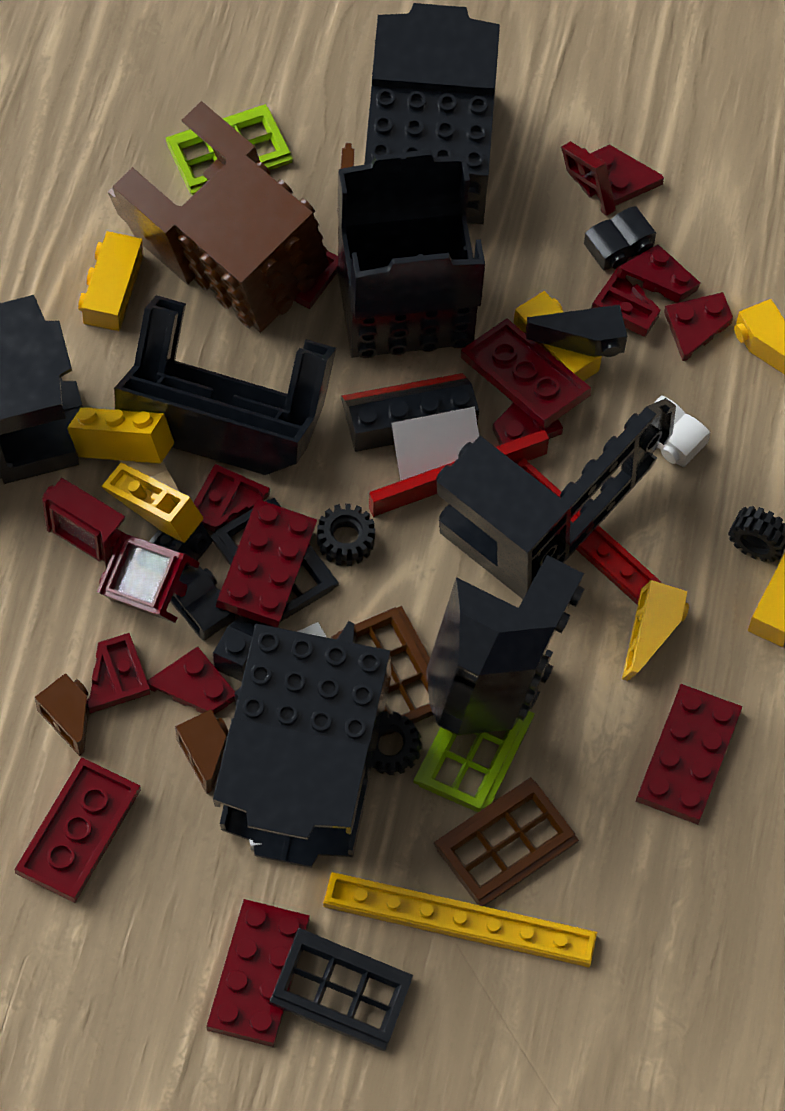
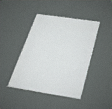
M475 407L391 423L400 480L456 461L463 446L468 442L473 443L479 437Z

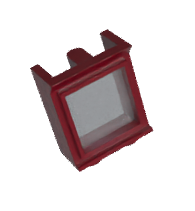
M61 477L55 486L51 485L47 488L42 497L47 531L50 533L53 529L54 534L99 562L101 560L105 561L107 569L112 557L113 546L119 540L122 533L118 528L124 522L125 516Z
M122 532L119 540L113 546L112 557L107 569L100 577V585L97 592L118 603L176 623L178 617L166 610L173 594L183 597L187 592V585L179 581L185 565L198 569L200 563L184 553L173 551Z

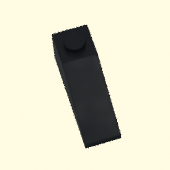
M620 304L527 317L525 331L526 339L592 357H613L619 353H624L628 337Z

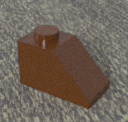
M65 673L35 696L37 711L80 756L85 752L89 713L87 696L89 693L79 680L72 681Z
M210 709L175 726L176 740L206 794L212 792L215 786L227 741L226 737L229 732L222 718L216 719Z

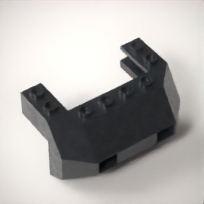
M156 295L144 309L134 366L114 387L115 409L164 413L174 440L172 448L262 475H268L297 464L309 445L324 406L336 348L306 339L303 349L299 348L296 352L288 394L175 361L186 303Z
M547 555L519 608L456 577L426 670L429 704L438 726L456 735L512 730L519 719L524 721L540 694L537 688L540 682L545 684L554 666L549 664L553 652L547 648L555 632L557 631L562 634L571 616L566 613L570 605L576 607L582 597L585 588L581 587L580 583L584 573Z

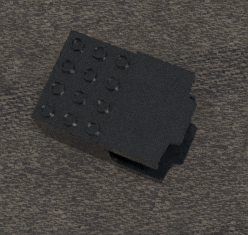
M414 3L407 14L378 15L364 164H370L375 155L431 150L433 157L465 156L470 178L467 223L484 225L500 24L469 18L467 7Z
M431 150L375 155L370 164L338 169V278L351 358H371L382 354L401 355L406 352L419 350L430 352L438 348L447 347L464 348L474 341L478 306H481L485 259L481 239L476 240L473 258L467 225L470 178L465 156L433 157Z
M34 295L0 303V479L3 480L4 484L80 465L78 454L67 429L80 408H83L77 382L62 381L61 377L71 372L72 367L60 321H45Z
M255 624L234 718L231 719L213 796L215 807H220L221 804H224L219 823L222 831L247 840H253V843H260V845H254V856L310 868H312L319 855L354 856L391 682L390 650Z

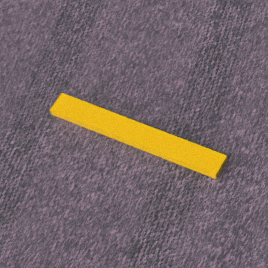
M331 872L323 902V907L589 968L597 937V932L334 872Z

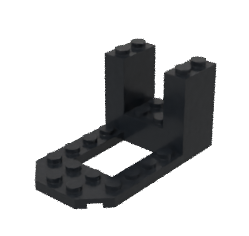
M665 398L646 406L639 415L634 413L624 425L625 430L618 437L613 436L608 440L603 448L604 453L597 460L591 459L583 468L582 476L576 483H568L561 492L560 497L482 436H479L473 443L468 442L460 450L459 458L451 466L446 465L436 478L437 495L449 503L439 516L440 534L524 599L546 556L548 555L564 563L652 468L657 460V457L653 455L659 443L667 444L673 434L676 405ZM621 466V472L615 478L611 476ZM601 487V493L593 500L591 497ZM580 510L581 515L572 522L571 518Z

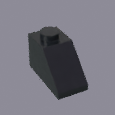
M239 616L228 625L213 652L214 667L219 672L242 682L255 624L270 625Z

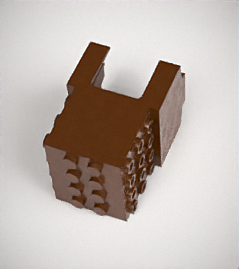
M201 101L181 121L212 147L217 157V160L202 173L208 181L186 203L178 206L132 167L112 186L108 194L117 214L128 224L135 237L142 238L143 246L187 285L195 280L205 291L210 288L217 294L215 296L216 300L225 309L228 310L231 307L238 313L236 316L243 325L249 329L253 326L261 333L278 315L285 314L291 308L296 295L300 292L306 293L311 289L315 279L330 265L326 255L328 250L323 245L322 240L324 238L318 230L319 223L314 217L315 210L311 204L303 198L299 201L294 197L292 189L283 180L279 179L276 181L270 176L269 169L259 160L255 146Z

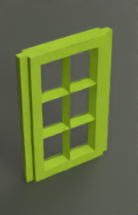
M266 104L222 118L241 135V129L263 123L267 134L248 141L255 145L271 139L276 151L259 156V160L269 170L293 163L290 151ZM189 129L165 138L189 193L193 196L208 180L204 176L195 178L190 166L211 159L215 162L217 157L212 147ZM205 142L210 153L190 160L186 159L182 149Z
M529 711L524 721L519 719L512 730H507L503 739L487 732L475 733L477 737L466 758L449 751L457 735L440 727L413 783L475 812L481 811L493 802L532 723L535 713ZM483 738L500 745L489 768L472 761ZM446 757L463 764L452 786L435 779ZM469 767L485 774L475 797L458 790Z

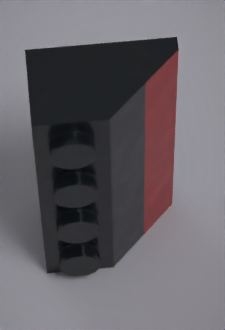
M463 373L341 395L355 452L395 445L391 424L394 422L475 407L478 426L479 408L472 383Z

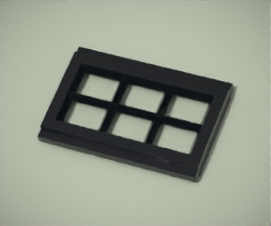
M275 498L265 501L280 506ZM253 509L215 530V533L210 535L213 543L230 566L238 548V545L231 536L246 528ZM310 544L302 565L317 585L302 593L294 583L292 590L297 597L287 603L280 622L339 586V582Z
M298 928L269 1004L385 1051L413 975ZM303 950L329 961L323 977L297 968ZM336 964L362 974L356 992L329 981ZM294 973L320 984L314 1001L288 991ZM369 978L395 988L389 1005L363 995ZM327 987L353 998L347 1015L321 1004ZM360 1001L386 1011L380 1029L354 1018Z

